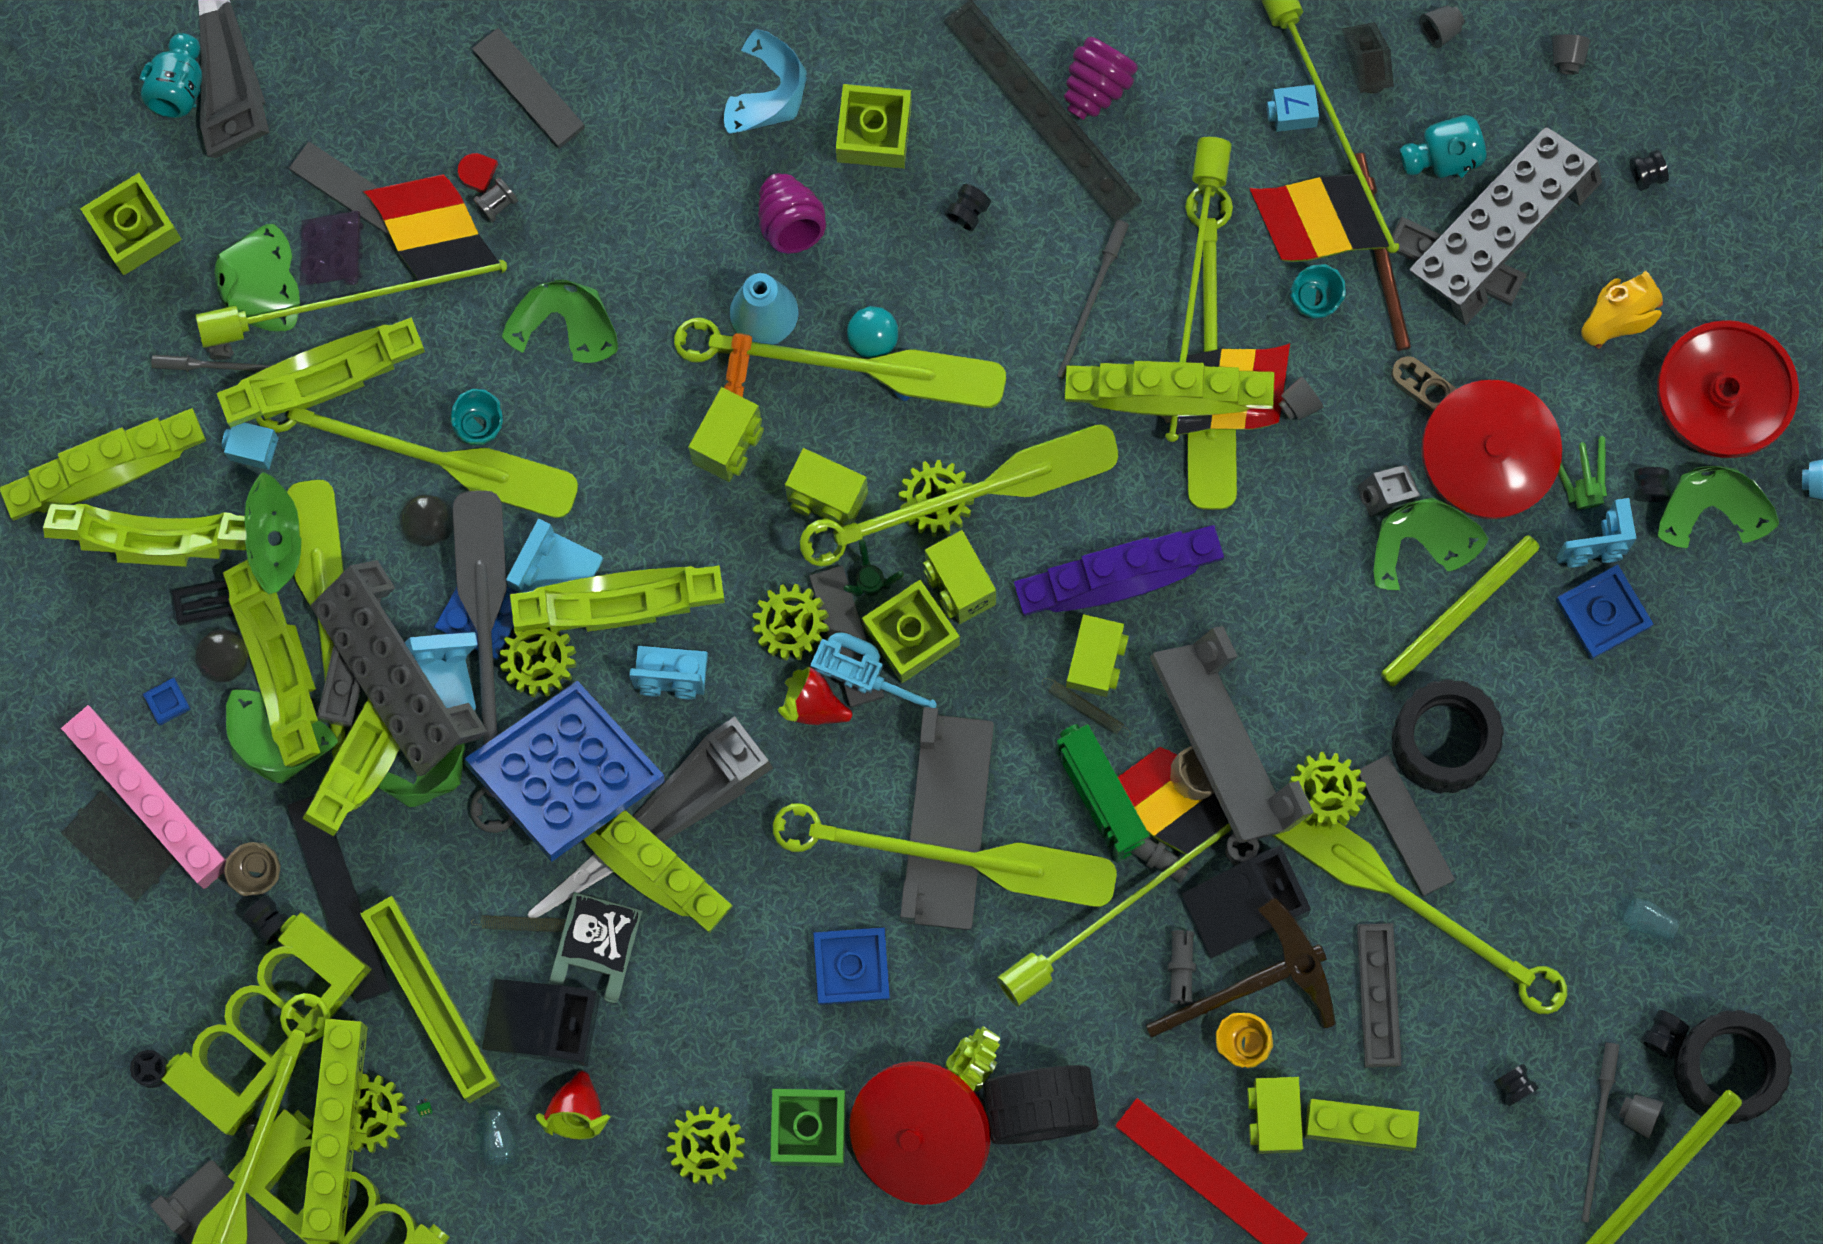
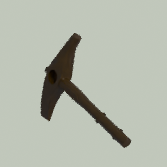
M1276 898L1272 899L1258 910L1277 932L1282 944L1284 960L1258 971L1230 987L1203 999L1199 998L1197 1002L1166 1016L1163 1015L1162 1018L1146 1024L1150 1036L1155 1037L1168 1030L1171 1031L1174 1027L1203 1014L1207 1015L1209 1011L1260 991L1290 976L1311 997L1319 1013L1322 1028L1334 1026L1336 1021L1333 1003L1321 962L1327 960L1322 945L1313 946L1302 927L1288 909Z

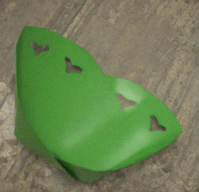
M274 224L263 225L217 255L214 272L217 291L224 304L228 303V307L237 306L238 312L245 311L246 317L280 311L300 305L298 285L289 272L292 259L291 248L286 236ZM265 229H268L269 233L274 235V237L264 235ZM277 247L280 248L278 254L281 256V259H278L272 253ZM221 273H222V274L224 275V277H225V282H224L223 286L221 285V278H220V274H221ZM283 285H286V293L288 294L289 298H286L284 295L280 294ZM298 314L286 316V324H283L280 318H275L250 325L268 331H287L295 326Z
M555 280L554 282L543 283L530 290L506 322L502 338L510 346L523 353L531 332L550 313L558 312L565 318L568 329L569 348L573 353V360L575 362H598L609 358L618 351L617 334L598 291L569 280ZM564 285H575L577 291L570 292L564 288ZM521 331L524 342L519 337L512 336V334ZM605 341H607L609 344H612L611 347L606 346L605 349L601 351V348L604 346ZM584 344H586L587 348H588L590 351H589V352H586L585 350L578 351L577 348H579V347L583 346Z
M1720 466L1698 467L1689 471V473L1681 475L1660 521L1658 537L1670 545L1688 548L1690 541L1688 535L1691 534L1700 513L1710 506H1714L1724 512L1734 525L1737 524L1740 529L1744 530L1742 533L1737 531L1742 543L1751 542L1769 534L1779 525L1774 506L1764 492L1752 479L1739 470ZM1715 471L1709 476L1701 474L1702 472ZM1760 517L1769 520L1768 523H1762L1759 528H1756ZM1672 526L1673 531L1676 533V536H1674L1671 532L1666 533L1665 530L1669 529Z
M263 472L254 482L246 500L244 518L246 529L245 543L248 562L253 575L264 591L272 594L278 592L295 574L301 555L302 538L299 533L298 511L294 501L273 476ZM272 531H277L282 535L283 539L279 545L273 546L269 543L268 535Z
M1427 498L1394 508L1381 522L1373 571L1375 586L1386 590H1400L1395 567L1401 540L1405 537L1417 539L1433 558L1445 567L1446 571L1456 570L1472 561L1484 549L1489 538L1481 526L1451 505L1435 498ZM1413 506L1412 510H1410L1409 512H1406V513H1402V512H1401V511H1403V510H1405V509H1408V508H1410V507ZM1469 537L1478 538L1479 540L1473 542L1472 547L1469 549ZM1449 551L1458 554V557H1450L1449 560H1444ZM1386 572H1388V574L1391 577H1393L1394 580H1390L1389 578L1382 580V577L1385 576Z
M251 690L231 691L226 703L227 737L234 762L248 771L256 773L273 783H284L338 743L334 732L321 721H317L311 725L320 754L294 767L285 766L279 746L272 737L262 694ZM238 699H241L244 702L252 701V704H249L245 708H243L242 704L238 701ZM321 737H324L325 742H328L329 745L320 746L322 742Z
M465 743L456 745L426 775L417 776L414 784L387 772L378 788L408 807H416L428 803L433 798L454 791L461 785Z

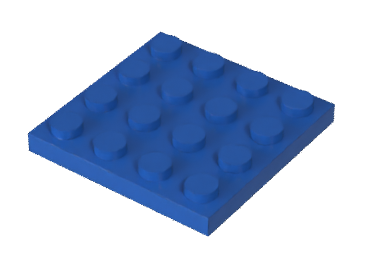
M578 681L465 758V764L551 862L665 782L663 773Z

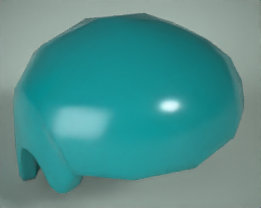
M1326 264L1307 267L1298 274L1290 288L1291 302L1300 314L1311 319L1325 318L1334 313L1346 296L1345 280L1337 269ZM1318 290L1321 295V301L1315 306L1316 291Z
M869 306L860 309L848 323V341L851 348L862 357L875 358L888 355L898 341L897 321L890 312L881 307Z
M471 389L460 394L451 410L450 421L455 435L468 445H484L494 440L501 430L503 415L498 398L487 390ZM473 417L483 419L486 423V428L484 429Z

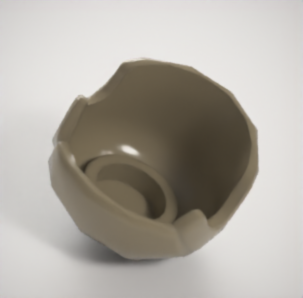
M1190 746L1181 751L1171 764L1170 779L1175 790L1184 798L1191 800H1202L1212 796L1215 792L1193 747Z
M248 842L236 847L227 857L224 875L228 886L238 894L243 896L259 895L271 890L277 883L281 864L277 853L266 844ZM249 871L263 873L264 875L255 877Z

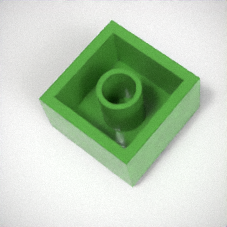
M772 1089L770 1156L772 1165L844 1167L845 1090Z

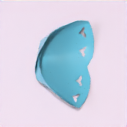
M755 29L747 38L741 51L761 58L780 77L781 84L776 90L765 93L741 94L738 97L730 96L724 112V124L729 134L793 120L797 116L802 102L807 73L795 52L783 41L767 31ZM759 39L762 49L752 52V49L757 46V40ZM739 101H742L745 109L735 111L739 107ZM734 121H737L738 123L742 124V126H740L738 129H735L737 125L734 123Z

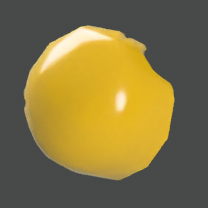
M1232 1013L1221 1021L1216 1031V1047L1218 1052L1231 1064L1241 1068L1256 1067L1267 1060L1273 1048L1272 1030L1262 1018L1255 1014ZM1244 1037H1245V1049H1243V1047H1242V1040H1243Z

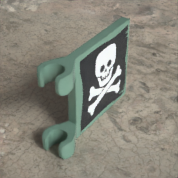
M574 892L549 984L563 986L568 965L609 975L604 1000L616 1003L621 993L642 910Z

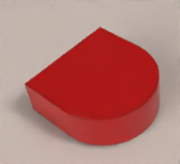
M468 154L459 162V178L466 187L485 194L496 171L498 162L482 154Z

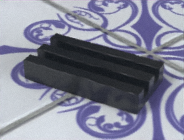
M226 581L172 591L177 624L182 626L233 616L234 613L231 606L184 615L183 613L184 611L229 603V595L184 604L181 601V598L226 590L228 589Z

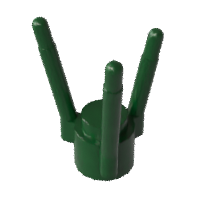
M860 540L859 550L863 567L859 569L856 576L857 586L845 585L844 591L853 593L856 597L862 594L873 596L878 594L882 588L890 589L893 583L904 576L903 571H898L887 579L884 578L881 569L870 564L865 540Z

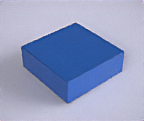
M175 678L143 693L159 726L191 710Z

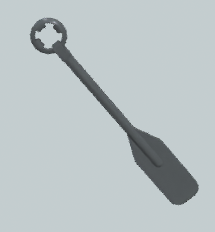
M486 490L461 493L453 503L457 591L478 633L482 723L487 730L483 735L484 745L497 736L492 629L507 589L502 503L497 494ZM482 787L471 800L470 813L472 820L478 828L485 832L499 833L506 831L515 822L511 816L503 825L500 820H490L488 826L478 818L483 815V805L478 803V801L485 793L488 796H492L485 787Z

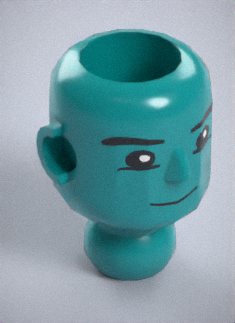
M184 33L174 35L168 44L169 51L157 54L151 62H147L140 74V80L143 81L141 87L143 103L155 114L167 118L186 116L190 113L192 107H196V98L201 93L202 69L195 60L201 51L200 44L196 38Z
M1469 115L1435 123L1426 129L1424 143L1418 145L1408 143L1399 150L1407 175H1417L1424 168L1431 166L1438 178H1446L1456 174L1462 178L1469 170L1480 167L1487 158L1486 146L1477 120Z

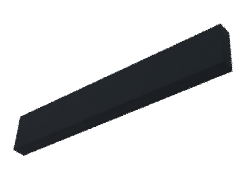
M313 795L287 806L333 937L372 969L353 991L355 1001L358 1004L391 990L370 930L361 916L363 910L336 834L332 836L302 819L315 797Z

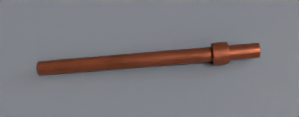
M1365 153L1355 154L1356 160L1375 199L1377 188L1375 179L1370 177ZM1386 248L1373 249L1397 351L1410 349L1411 346L1389 253Z

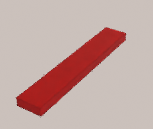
M1138 1098L1115 1125V1128L1259 1243L1301 1244L1308 1235L1307 1232Z

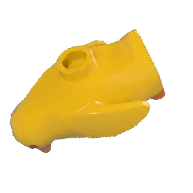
M1647 271L1620 284L1621 279H1613L1601 290L1596 305L1581 331L1582 338L1589 345L1599 349L1609 339L1644 332L1659 320L1662 312L1655 309L1663 305L1662 294Z

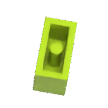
M1083 614L1066 688L1107 697L1109 688L1116 690L1121 669L1114 668L1117 655H1125L1129 636L1123 635L1124 624Z
M1299 1077L1256 1078L1253 1082L1254 1087L1247 1088L1248 1109H1255L1256 1124H1249L1250 1145H1257V1154L1301 1152L1303 1150Z

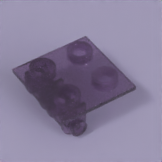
M360 211L302 220L299 286L344 279L347 285L358 284V280L362 278L358 259L363 258V253L359 252V249H363L361 230L364 228V224L360 222Z

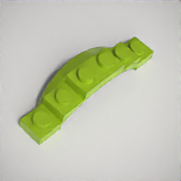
M411 317L393 325L384 324L315 347L272 365L241 380L238 385L216 394L227 423L232 428L262 415L265 419H268L296 407L307 409L365 386L363 381L394 370L393 364L422 354L425 350Z
M1134 361V364L1100 363V367L1066 366L1065 402L1090 403L1098 408L1155 416H1205L1244 412L1250 408L1273 409L1275 375L1274 372L1239 371L1238 367H1206L1204 363Z
M191 408L162 421L157 417L126 431L121 427L58 453V459L29 470L30 475L1 486L0 492L13 521L36 511L46 513L49 510L50 504L73 505L130 483L179 458L184 450L206 442V438L195 411Z
M50 504L43 526L44 538L79 540L80 548L84 551L116 552L117 563L186 567L189 557L220 559L222 549L246 550L245 516H237L225 512L198 518H156L113 512L87 504Z
M247 559L223 572L230 593L229 602L255 671L267 711L273 740L279 746L284 765L294 767L320 754L311 725L317 722L318 719L309 694L316 690L296 626L286 623L277 592L268 594L264 591L253 575Z
M719 565L704 568L688 566L620 572L538 587L531 592L510 594L515 632L547 627L551 628V632L586 627L587 632L654 623L656 622V617L690 613L691 607L725 603Z
M369 698L352 725L315 793V797L302 818L332 836L338 831L347 813L363 805L375 792L392 766L400 749Z
M626 810L583 839L612 871L633 888L678 915L690 916L709 933L733 907L731 903L708 885L700 875L684 863L676 853Z

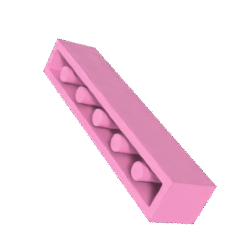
M89 705L61 728L197 884L205 889L224 873L226 859Z

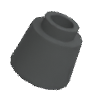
M1448 5L1420 16L1421 29L1435 48H1441L1459 34L1464 24V17L1457 7H1450Z
M1571 34L1552 37L1553 62L1555 67H1559V73L1566 75L1579 74V69L1585 66L1590 45L1589 38Z
M1302 376L1281 395L1283 401L1278 403L1289 420L1295 417L1297 420H1301L1324 408L1319 397Z
M1636 1094L1633 1099L1626 1096L1619 1117L1625 1119L1623 1123L1625 1126L1649 1139L1664 1102Z

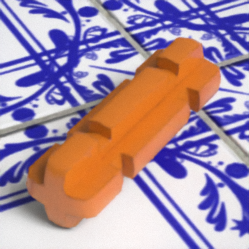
M736 333L732 338L731 348H733V351L729 356L726 374L728 383H726L724 388L743 397L744 386H742V383L746 380L750 356L747 354V351L751 350L752 336Z

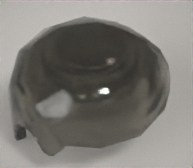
M428 494L418 495L410 499L402 509L399 516L401 533L410 543L422 547H432L440 541L448 540L454 530L453 508L445 499Z
M231 629L213 630L200 640L195 653V663L203 677L215 683L231 682L246 670L249 654L242 634Z

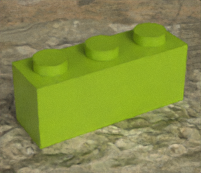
M1310 1099L1307 1106L1304 1139L1412 1152L1416 1148L1419 1112Z

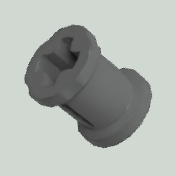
M501 178L495 180L496 185L481 197L475 196L473 198L474 203L491 223L496 220L495 216L509 204L515 205L519 202Z
M1233 833L1229 837L1225 848V855L1231 864L1236 866L1255 857L1259 850L1257 839L1247 841L1246 848L1251 849V851H1247L1245 856H1239L1238 849L1233 848L1239 844Z

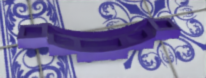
M1211 525L1183 534L1182 531L1151 540L1147 537L1081 556L1080 560L1048 568L1045 573L1014 581L1013 584L1023 616L1044 610L1062 612L1085 609L1124 601L1158 590L1195 573L1200 566L1224 560V554L1215 526Z

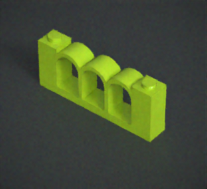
M302 912L297 917L292 915L281 927L280 931L283 934L278 941L284 946L272 949L260 962L257 972L259 986L249 985L240 988L231 995L225 1007L224 1017L226 1025L217 1024L201 1032L193 1044L192 1053L184 1052L182 1055H175L166 1065L167 1073L161 1079L226 1135L233 1136L269 1094L289 1039L288 1037L275 1054L272 1055L241 1027L239 1019L243 1004L251 997L257 995L266 996L280 1009L284 1007L287 1001L277 993L272 983V972L276 964L290 956L298 957L330 983L331 986L321 999L328 1006L331 1018L372 970L312 918ZM318 1005L315 1009L312 1008L306 1016L297 1009L293 1014V1020L299 1024L295 1029L305 1032L306 1037L318 1031L315 1028L318 1017H324L320 1006ZM224 1034L235 1036L266 1063L241 1094L218 1076L208 1064V1048L218 1036ZM304 1043L300 1056L310 1043Z
M284 1109L272 1124L247 1193L301 1238L304 1208L297 1214L270 1190L302 1153L311 1150L313 1131L310 1127L314 1123L299 1110L292 1114ZM243 1159L228 1175V1177L234 1182L237 1178ZM357 1172L351 1173V1181L360 1182L367 1189L369 1201L362 1217L344 1237V1244H355L374 1220L380 1215L387 1213L398 1214L405 1221L407 1237L404 1244H447L446 1242L450 1237L435 1224L430 1228L423 1224L417 1226L413 1216L403 1208L395 1204H380L381 1198L378 1188L374 1183ZM301 1238L307 1244H332L331 1242L307 1241Z

